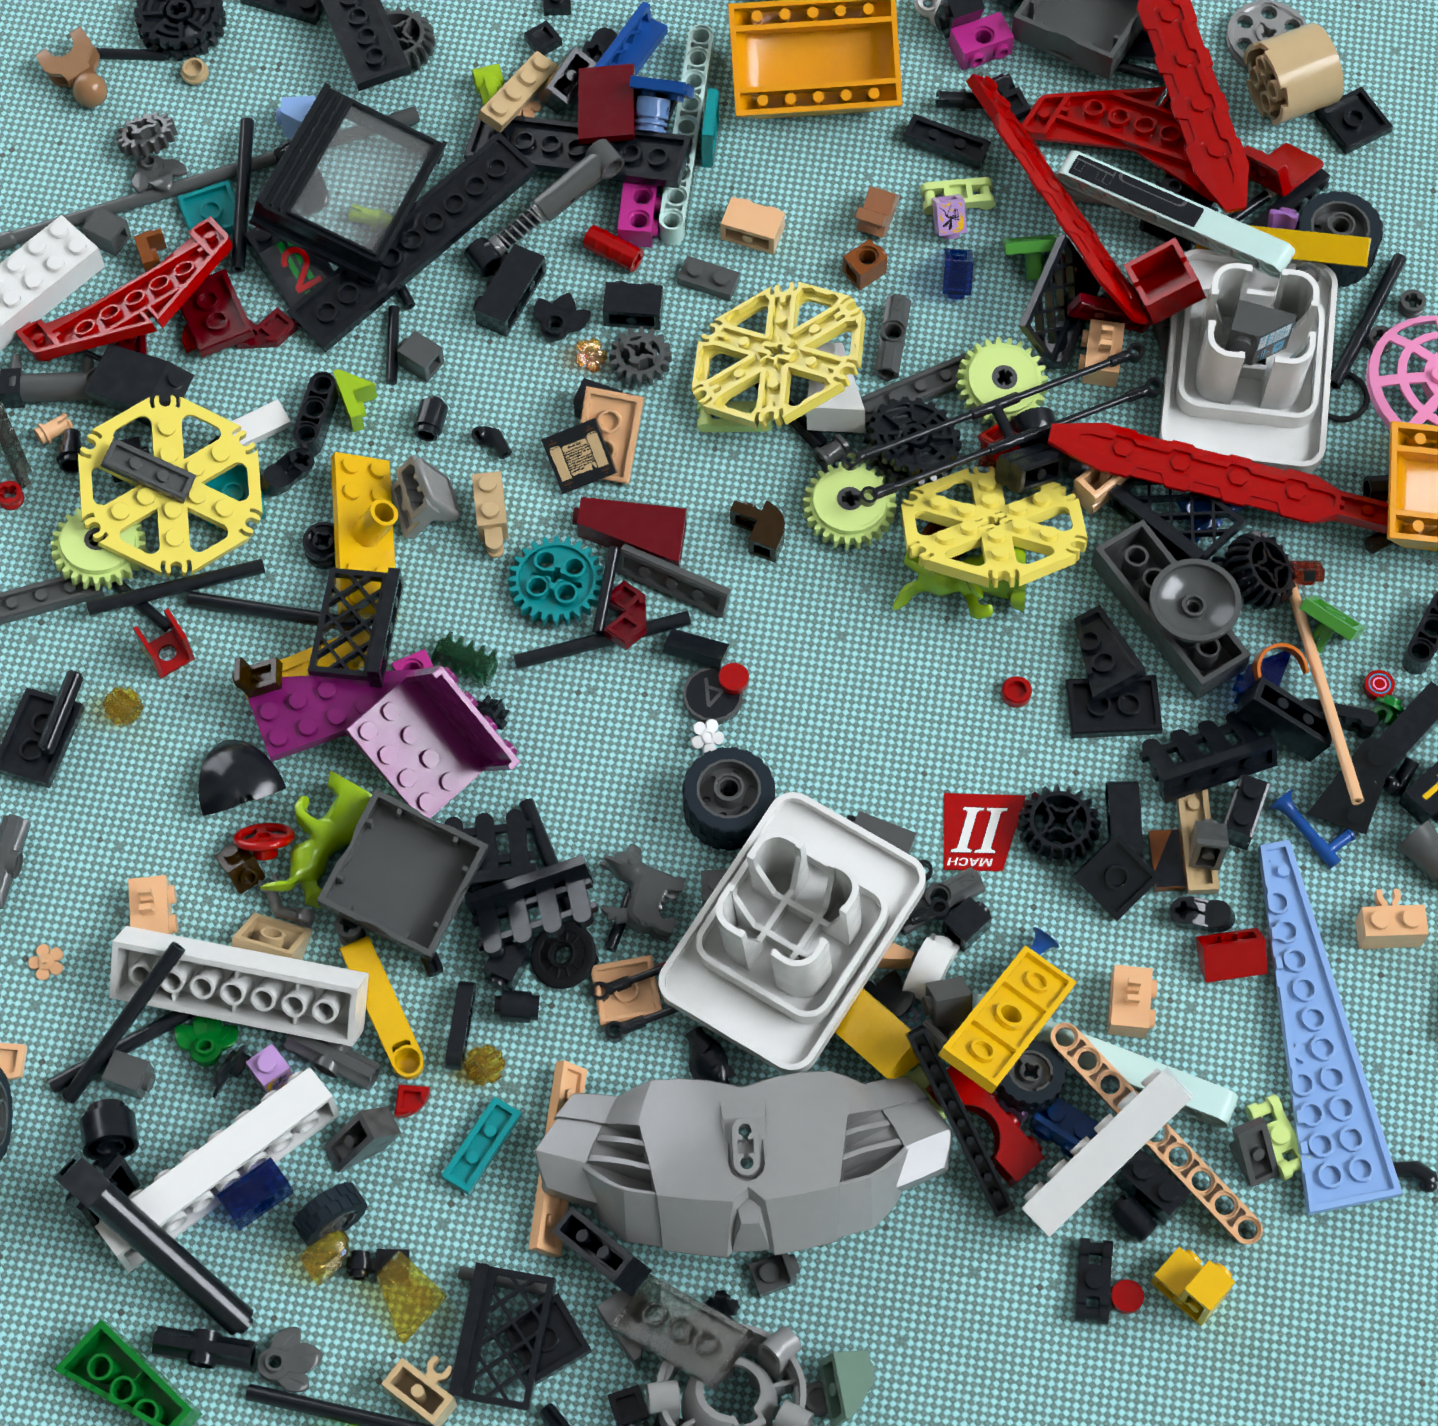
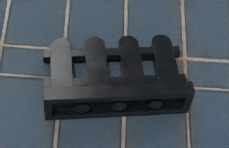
M1232 711L1226 715L1225 725L1217 726L1213 721L1205 720L1198 724L1197 734L1190 736L1185 730L1178 729L1171 732L1170 743L1161 745L1156 739L1145 740L1142 743V752L1139 753V758L1142 763L1148 761L1154 769L1152 777L1155 782L1159 781L1160 797L1164 803L1239 779L1240 774L1251 775L1278 766L1277 742L1272 736L1266 737L1265 734L1259 736L1253 726L1235 716L1236 711ZM1233 734L1238 743L1231 745L1225 736ZM1204 743L1210 750V753L1203 755L1197 745ZM1176 752L1183 762L1175 764L1168 754Z
M512 809L506 814V824L494 825L493 817L488 813H481L476 817L475 828L463 829V823L458 817H450L445 821L444 824L450 825L472 837H477L478 840L488 844V851L480 865V870L477 871L467 892H474L537 870L536 863H530V861L536 860L535 851H528L526 831L532 830L531 820L525 821L521 810ZM507 833L510 854L498 855L495 835ZM511 863V866L499 867L501 864Z
M583 854L465 894L466 904L473 916L471 917L472 923L475 928L480 927L482 939L476 941L479 951L485 950L488 957L498 958L505 951L504 943L515 940L520 948L530 947L535 939L534 933L545 930L548 937L557 938L564 932L563 923L575 920L578 927H589L594 922L593 913L598 912L599 909L596 901L590 902L587 889L593 888L592 883L594 882ZM568 896L571 909L561 912L558 899ZM539 906L541 919L531 922L528 910ZM509 916L512 929L501 933L499 919Z

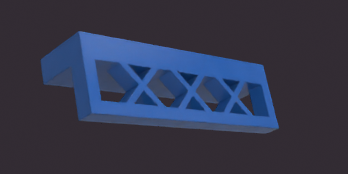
M644 1L640 4L595 67L634 63L635 76L639 73L668 33L667 25L651 18L650 4Z

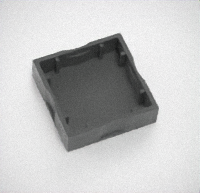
M1024 0L1013 16L1012 34L1014 35V40L1110 80L1143 29L1136 9L1139 0Z
M375 789L355 827L349 847L337 861L317 899L318 906L431 962L488 851V844L450 825L433 821L421 814L416 808Z

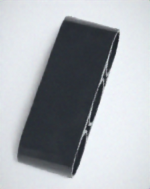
M320 371L310 378L293 429L296 449H305L313 457L317 456L322 450L338 401L335 379L328 372ZM328 388L327 391H320L321 389ZM314 413H321L318 416H311ZM308 437H309V438H312V439L309 440V441H302V440H304L305 438H308Z
M1438 592L1429 603L1403 655L1402 666L1410 674L1418 675L1424 673L1438 649ZM1425 630H1431L1436 635H1430ZM1413 653L1420 654L1424 659L1416 658Z
M1107 781L1105 801L1108 840L1117 832L1144 858L1138 781Z

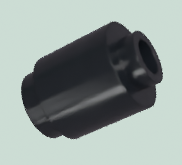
M429 396L420 401L413 425L415 435L419 439L432 442L436 441L437 437L442 434L448 406L441 398Z
M502 990L501 996H495L494 1015H500V1021L530 1023V1020L538 1021L540 995H532L530 991Z
M1121 1195L1110 1207L1113 1211L1110 1219L1131 1240L1135 1238L1139 1243H1142L1158 1227V1224L1153 1220L1155 1216L1133 1195H1130L1128 1198Z

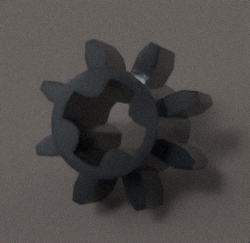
M487 695L483 702L477 700L478 706L476 708L483 717L487 715L493 720L499 730H503L507 725L505 718L510 713V710L505 709L502 703L503 700L491 699L490 695Z

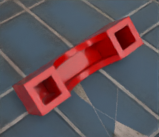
M951 1065L946 1070L966 1110L979 1115L990 1126L994 1136V1151L991 1161L997 1173L1012 1187L1045 1158L1041 1153L1042 1147L1033 1137H1027L1019 1128L1021 1126L1020 1122L1011 1112H1005L998 1104L999 1099L994 1092L992 1094ZM929 1084L925 1088V1090L939 1105L935 1097V1094Z

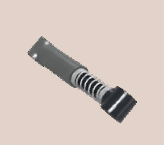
M600 139L588 148L582 160L532 199L534 203L530 205L531 209H526L525 214L520 213V218H514V223H508L506 229L502 228L500 234L496 233L489 240L481 237L473 241L465 250L464 255L483 278L495 274L499 270L500 261L503 255L508 252V248H512L516 242L519 243L521 238L525 239V235L527 233L531 234L533 228L537 229L539 223L543 224L546 220L551 222L602 179H609L615 176L624 166V159L608 140Z

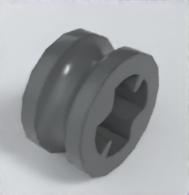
M1410 289L1405 291L1398 304L1400 314L1410 319L1422 315L1426 305V297L1418 290ZM1409 301H1414L1415 307H1410Z
M1381 325L1370 330L1366 341V346L1370 352L1373 351L1377 343L1375 338L1382 337L1389 330L1388 327ZM1388 342L1381 355L1388 353L1393 343Z

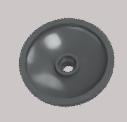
M1184 559L1168 565L1157 575L1150 590L1149 603L1155 621L1166 633L1181 641L1206 643L1221 638L1233 628L1241 611L1242 599L1236 581L1224 568L1207 560ZM1193 607L1197 610V612L1192 613L1188 610V608Z

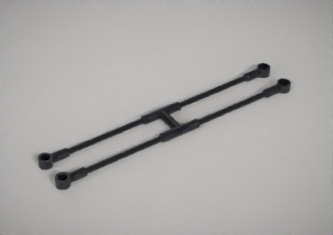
M1135 342L1130 344L1127 350L1111 355L1107 360L1020 393L1014 392L984 403L983 405L971 408L967 413L880 446L874 445L858 452L848 450L844 453L841 464L844 469L853 471L858 467L859 463L878 457L882 452L966 420H975L992 413L1004 439L988 444L984 449L898 482L891 481L876 488L871 486L864 487L859 494V502L864 507H871L877 499L896 493L897 489L983 456H992L1037 439L1038 435L1049 432L1052 424L1072 423L1128 401L1130 403L1146 396L1155 398L1163 389V384L1158 378H1150L1145 385L1125 392V395L1039 428L1033 427L1015 434L1003 410L1004 408L1017 404L1024 398L1103 368L1114 367L1128 361L1132 363L1139 362L1145 354V349L1142 344ZM1131 350H1136L1139 355H1134ZM1149 385H1154L1157 391L1151 390ZM852 457L856 463L851 464L846 458ZM864 494H871L873 499L867 500Z
M919 860L923 867L929 869L928 873L925 874L927 881L933 874L932 865L927 860ZM941 898L933 900L929 907L911 913L903 927L910 924L914 926L933 918L936 920L945 919L949 914L947 901ZM941 905L945 908V911L937 913L934 911V908ZM664 964L631 977L627 975L608 983L602 981L595 982L590 989L592 998L595 1001L603 1000L604 1002L614 992L628 989L636 982L660 974ZM600 985V987L605 988V994L602 996L595 995V987ZM668 1007L643 1017V1015L621 1023L611 1021L605 1027V1034L611 1042H620L626 1034L646 1027L648 1023L679 1011L673 1007ZM617 1027L621 1029L617 1036L609 1034L612 1028Z

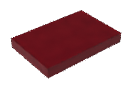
M634 63L579 68V144H591L600 139H606L609 142L635 140V90L629 87L631 75L635 76Z
M226 269L208 275L180 308L201 358L255 337Z

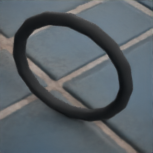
M1349 372L1346 377L1358 383L1363 390L1364 401L1362 407L1356 413L1349 416H1336L1328 413L1329 420L1350 422L1361 417L1368 409L1370 396L1367 386L1354 373Z

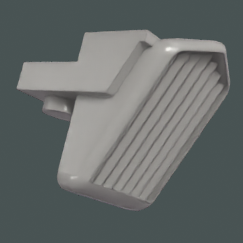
M412 455L396 470L398 480L391 486V495L398 511V518L404 538L414 539L433 520L455 522L459 518L460 513L456 493L445 474L424 459L416 458L415 455Z

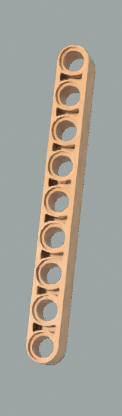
M1063 1022L1053 1028L1050 1036L1052 1046L1116 1114L1121 1111L1117 1105L1130 1092L1134 1091L1137 1095L1139 1094L1074 1025ZM1062 1029L1070 1030L1074 1035V1042L1066 1047L1059 1045L1055 1038L1058 1031ZM1083 1053H1091L1095 1056L1097 1064L1092 1070H1084L1079 1066L1078 1058ZM1108 1076L1116 1078L1119 1082V1090L1114 1094L1103 1092L1100 1085L1103 1078ZM1166 1123L1162 1127L1164 1138L1160 1142L1149 1140L1145 1145L1237 1242L1245 1245L1257 1242L1263 1232L1259 1219L1174 1129ZM1173 1148H1181L1186 1152L1187 1161L1183 1166H1174L1170 1162L1169 1152ZM1196 1172H1204L1208 1175L1210 1184L1206 1190H1197L1192 1185V1177ZM1220 1196H1227L1232 1201V1211L1227 1215H1222L1215 1209V1201ZM1244 1220H1249L1255 1225L1256 1232L1251 1239H1243L1238 1233V1225Z

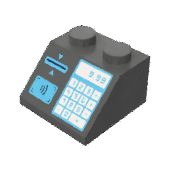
M1239 300L1225 350L1245 352L1243 364L1253 365L1286 349L1297 314Z

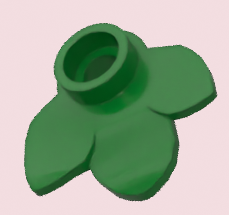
M196 1016L193 1025L178 1024L176 1026L175 1039L179 1048L190 1052L194 1062L200 1066L209 1067L217 1063L222 1051L233 1047L238 1039V1026H222L221 1020Z

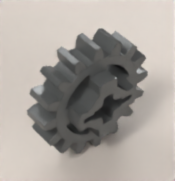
M155 112L154 114L145 113L141 118L135 116L134 120L125 122L126 127L119 128V134L115 135L121 153H125L126 157L134 155V158L137 159L140 156L149 157L152 152L159 154V150L169 148L168 143L175 142L174 136L178 135L172 117H168L167 113L159 115L158 112Z
M640 326L636 333H634L632 328H628L627 336L619 333L618 342L612 341L611 343L612 351H609L611 370L616 371L617 379L626 377L627 385L637 381V386L641 387L642 382L647 381L651 386L653 385V378L661 381L663 379V372H669L670 370L669 363L672 362L669 342L664 343L663 334L656 337L655 329L653 328L648 333L644 332L643 326Z

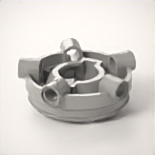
M706 1312L695 1313L682 1323L681 1329L685 1336L665 1356L658 1373L657 1382L646 1383L649 1414L658 1413L661 1426L679 1425L680 1392L678 1381L673 1380V1378L689 1362L692 1367L696 1366V1370L689 1377L687 1386L682 1394L681 1416L684 1423L681 1426H740L735 1415L729 1416L715 1411L707 1403L703 1393L704 1384L718 1378L732 1379L736 1367H740L750 1373L748 1384L760 1395L759 1400L753 1407L755 1420L741 1426H810L814 1417L813 1412L805 1409L807 1397L806 1381L803 1370L795 1357V1354L802 1348L801 1343L794 1332L785 1326H781L773 1334H770L755 1326L742 1323L726 1322L713 1324ZM728 1351L740 1352L756 1357L758 1364L743 1357L730 1356ZM769 1375L772 1378H774L777 1381V1383H773ZM790 1393L793 1403L785 1400L778 1411V1396Z

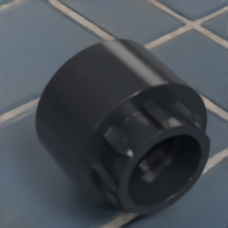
M103 1099L88 1106L87 1111L80 1119L82 1151L85 1157L96 1161L101 1160L105 1154H120L125 1158L138 1149L139 1140L136 1116L123 1101Z

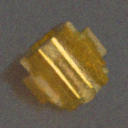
M122 686L112 689L103 702L104 712L108 714L107 717L116 725L123 723L125 726L134 723L140 717L144 706L137 692L131 687L125 690Z
M489 1044L481 1048L477 1046L467 1053L469 1058L465 1061L463 1068L468 1075V1080L474 1081L476 1085L484 1086L488 1082L493 1084L502 1078L500 1072L504 1070L506 1061L502 1057L503 1053L500 1050H496L495 1046H489Z

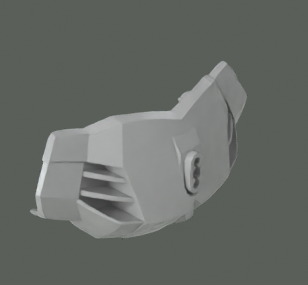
M811 1071L770 1077L744 1086L699 1079H656L639 1084L618 1096L574 1093L554 1117L556 1121L536 1148L535 1156L542 1179V1189L545 1193L592 1208L599 1220L625 1242L662 1247L663 1251L722 1258H728L732 1252L769 1250L774 1255H780L838 1242V1238L874 1229L895 1207L903 1191L947 1172L953 1130L928 1102L930 1100L929 1097L907 1076L862 1083L833 1071ZM741 1128L751 1130L748 1140H743V1136L739 1134L738 1131ZM744 1160H749L753 1163V1166L749 1169H744L740 1163Z

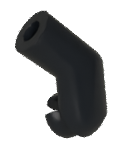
M477 426L472 430V439L480 445L493 447L500 459H505L511 455L512 451L499 429Z
M1406 756L1395 777L1390 776L1386 778L1383 786L1384 791L1394 797L1402 795L1420 763Z
M1393 1162L1398 1178L1414 1177L1420 1181L1419 1187L1423 1192H1434L1437 1189V1173L1422 1162Z

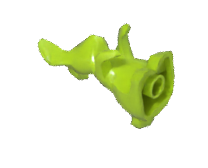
M1014 546L1016 560L1021 564H1026L1025 549ZM906 552L904 564L918 573V578L914 582L907 583L898 593L893 603L894 610L904 607L913 596L920 592H928L940 597L960 592L966 599L970 616L978 620L990 617L993 613L992 605H981L978 603L979 598L983 599L984 593L1009 599L1012 608L1024 613L1026 584L1019 586L1017 579H1015L1014 587H1010L1009 582L1001 580L998 582V588H994L992 580H989L988 588L926 570L924 566L918 565L919 556L911 559L909 553L907 554ZM980 553L960 562L974 566L983 565V554Z
M329 771L327 788L336 795V798L325 816L320 820L307 813L306 809L310 799L306 795L300 796L294 806L295 816L298 825L310 835L309 839L293 846L290 852V874L288 880L263 884L260 886L261 890L289 891L300 883L304 891L305 904L314 908H322L317 903V899L322 891L318 883L326 871L328 859L344 846L350 845L355 827L372 794L335 772Z

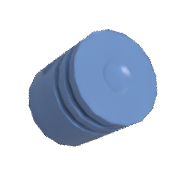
M637 96L635 116L638 118L635 119V124H637L635 130L667 133L664 128L668 126L665 121H668L671 101L659 97Z

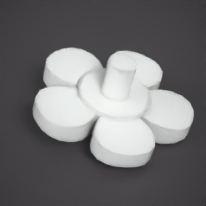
M714 719L707 720L705 724L703 722H696L692 730L698 736L691 738V745L696 749L702 747L704 753L715 750V744H721L724 740V734L716 731L719 726L718 722Z

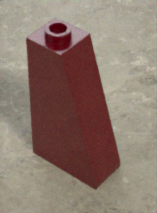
M581 497L579 508L574 507L572 524L577 525L578 537L606 548L614 546L620 549L624 544H628L678 567L681 566L687 525V508Z

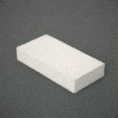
M278 399L232 421L242 426L241 431L245 430L247 432L246 438L239 441L244 446L252 442L256 444L292 426L288 415Z

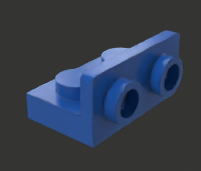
M1060 1097L1056 1099L1051 1107L1048 1106L1046 1110L1035 1113L1030 1123V1127L1033 1128V1132L1037 1137L1047 1142L1049 1140L1053 1141L1071 1159L1074 1155L1070 1151L1083 1138L1087 1136L1092 1140L1098 1134L1093 1129L1098 1122Z

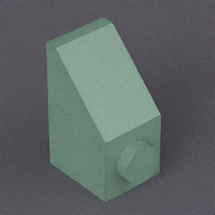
M868 1350L833 1352L818 1361L830 1426H839L853 1418L875 1383L874 1366L870 1361Z

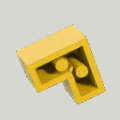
M1179 1246L1154 1274L1150 1283L1197 1324L1202 1326L1227 1297L1235 1281L1231 1278V1272L1222 1264H1214L1209 1260L1203 1267L1200 1258L1188 1249L1184 1251Z

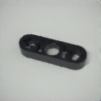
M459 981L446 1050L445 1069L463 1070L476 997V983Z

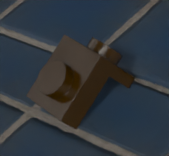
M242 657L235 659V669L232 674L233 682L249 698L282 689L283 663L275 657L249 665Z
M234 843L227 845L222 851L214 855L218 864L231 879L240 894L258 884L259 879L261 881L265 879V875L254 855L250 851L238 848Z

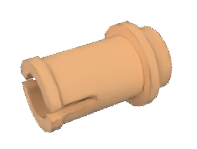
M62 413L43 425L41 423L37 424L34 433L42 445L45 443L51 444L52 439L62 435L66 429L73 428L71 420L66 419L68 418L67 414Z

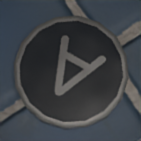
M707 667L700 669L692 674L684 685V706L689 715L698 722L705 724L707 720L714 719L718 722V725L723 724L724 721L733 719L742 707L743 692L732 695L721 689L719 685V672L722 668Z

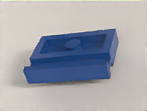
M633 75L630 77L629 87L641 92L640 96L657 97V95H665L668 100L683 103L684 98L693 99L694 87L685 82Z

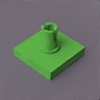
M1059 234L1003 238L1002 249L1006 255L1024 254L1026 279H1039L1042 273V253L1052 251Z
M1316 595L1305 598L1299 609L1320 621L1312 633L1319 653L1323 652L1324 647L1334 632L1352 641L1359 638L1366 629L1364 625Z

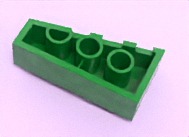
M102 1319L98 1321L54 1369L152 1426H192L202 1415L112 1324Z

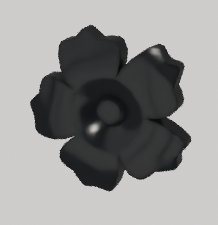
M717 1290L714 1297H709L704 1303L703 1310L709 1313L708 1316L713 1324L735 1323L732 1316L737 1315L740 1305L738 1300H730L731 1296L727 1294L726 1290Z

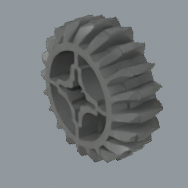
M397 6L396 10L390 11L387 7L386 14L408 61L410 70L415 68L420 71L421 63L428 64L429 57L433 56V47H435L433 27L429 24L427 17L421 16L419 10L412 13L409 7L402 11ZM414 34L419 38L417 42L412 40Z

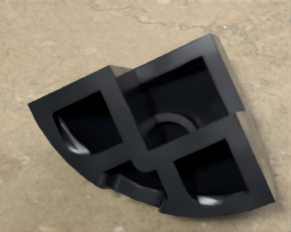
M224 740L209 752L201 768L198 793L202 815L206 816L225 811L248 801L264 798L286 789V786L276 766L261 750L241 740Z

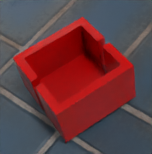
M1176 237L1123 264L1153 324L1206 298L1199 279Z

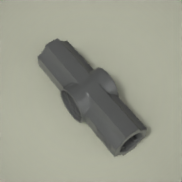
M894 294L886 299L874 368V375L878 376L881 380L891 381L899 377L911 308V300L907 299L905 295ZM889 336H895L897 338L891 339L889 338Z
M12 814L4 815L0 825V909L4 908L13 879H16L21 872L23 865L22 850L31 826L29 820Z
M970 867L942 883L931 884L912 913L929 907L932 903L931 899L934 897H941L946 900L950 913L951 910L962 904L969 896L973 899L985 892L982 878L976 870ZM938 905L934 908V911L942 913L945 911V908ZM934 918L914 926L910 924L902 927L900 932L907 935L933 921Z
M288 1034L286 1037L285 1050L311 1062L317 1070L330 1077L337 1078L339 1076L369 1090L379 1076L381 1065L353 1051L350 1046Z

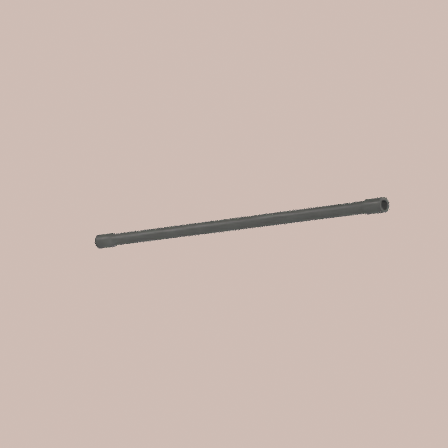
M416 106L391 113L388 116L407 126L420 122ZM359 125L337 131L327 149L372 136L375 133ZM274 151L252 157L251 172L274 166ZM237 162L173 181L170 192L150 188L140 194L134 193L62 216L72 225L79 226L84 224L86 218L92 215L97 207L113 214H118L237 177ZM58 217L17 230H8L0 233V251L29 241Z

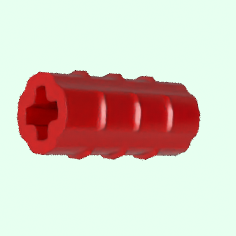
M592 225L583 239V248L630 272H634L638 268L644 255L643 249L632 244V242H628L620 238V236H616L596 225Z

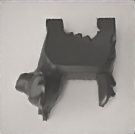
M630 844L624 852H617L614 857L604 855V859L607 862H600L599 866L610 871L617 879L629 885L631 889L626 908L604 905L600 907V910L607 916V921L615 920L616 924L626 923L630 929L635 930L637 933L650 934L654 939L667 942L673 934L676 919L669 918L666 920L662 917L660 911L663 910L662 905H666V899L677 900L679 893L683 891L686 878L680 876L673 877L661 870L646 865L642 862L641 848L635 844Z

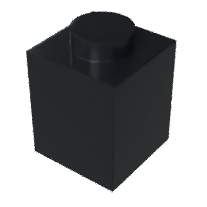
M969 896L943 920L941 932L953 943L960 945L959 949L964 953L990 928L991 913L982 902H975Z
M510 941L504 943V953L498 958L489 957L483 968L488 984L498 990H504L505 988L515 990L530 961L529 949L520 948L515 942Z

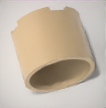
M1310 23L1250 44L1245 50L1244 62L1249 64L1250 77L1249 80H1246L1250 96L1262 117L1268 116L1272 121V125L1289 121L1340 101L1344 88L1340 59L1331 38L1320 25Z

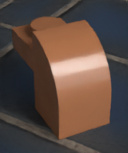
M870 186L864 206L858 207L855 218L859 219L856 229L883 238L893 220L900 195Z

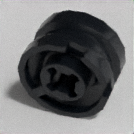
M318 522L311 525L303 536L305 556L308 562L316 568L330 569L336 567L334 524L329 522ZM322 543H328L329 546H328V547H325V545H321V544H322Z

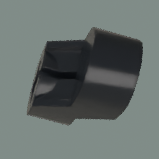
M610 28L598 29L593 34L591 40L585 42L582 52L597 63L617 37V34Z
M302 448L287 452L276 463L264 470L260 476L261 491L268 496H278L288 491L294 484L308 476L315 463L313 455Z
M1195 896L1176 899L1171 904L1169 910L1171 918L1181 928L1199 929L1207 932H1225L1234 925L1236 919L1234 911L1226 902L1206 900Z

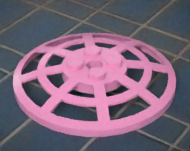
M1438 315L1420 316L1396 324L1384 333L1369 357L1366 371L1368 393L1378 416L1389 430L1391 421H1403L1390 407L1383 394L1382 387L1399 385L1405 400L1416 412L1408 423L1423 424L1425 421H1428L1438 426V416L1434 414L1438 408V352L1433 354L1420 346L1428 341L1438 339V331L1423 334L1412 341L1396 334L1405 328L1421 324H1436L1438 328ZM1391 342L1404 348L1398 360L1397 374L1379 376L1380 357L1385 345ZM1412 353L1426 361L1422 372L1407 373V364ZM1409 384H1421L1425 395L1429 399L1425 405L1417 399Z

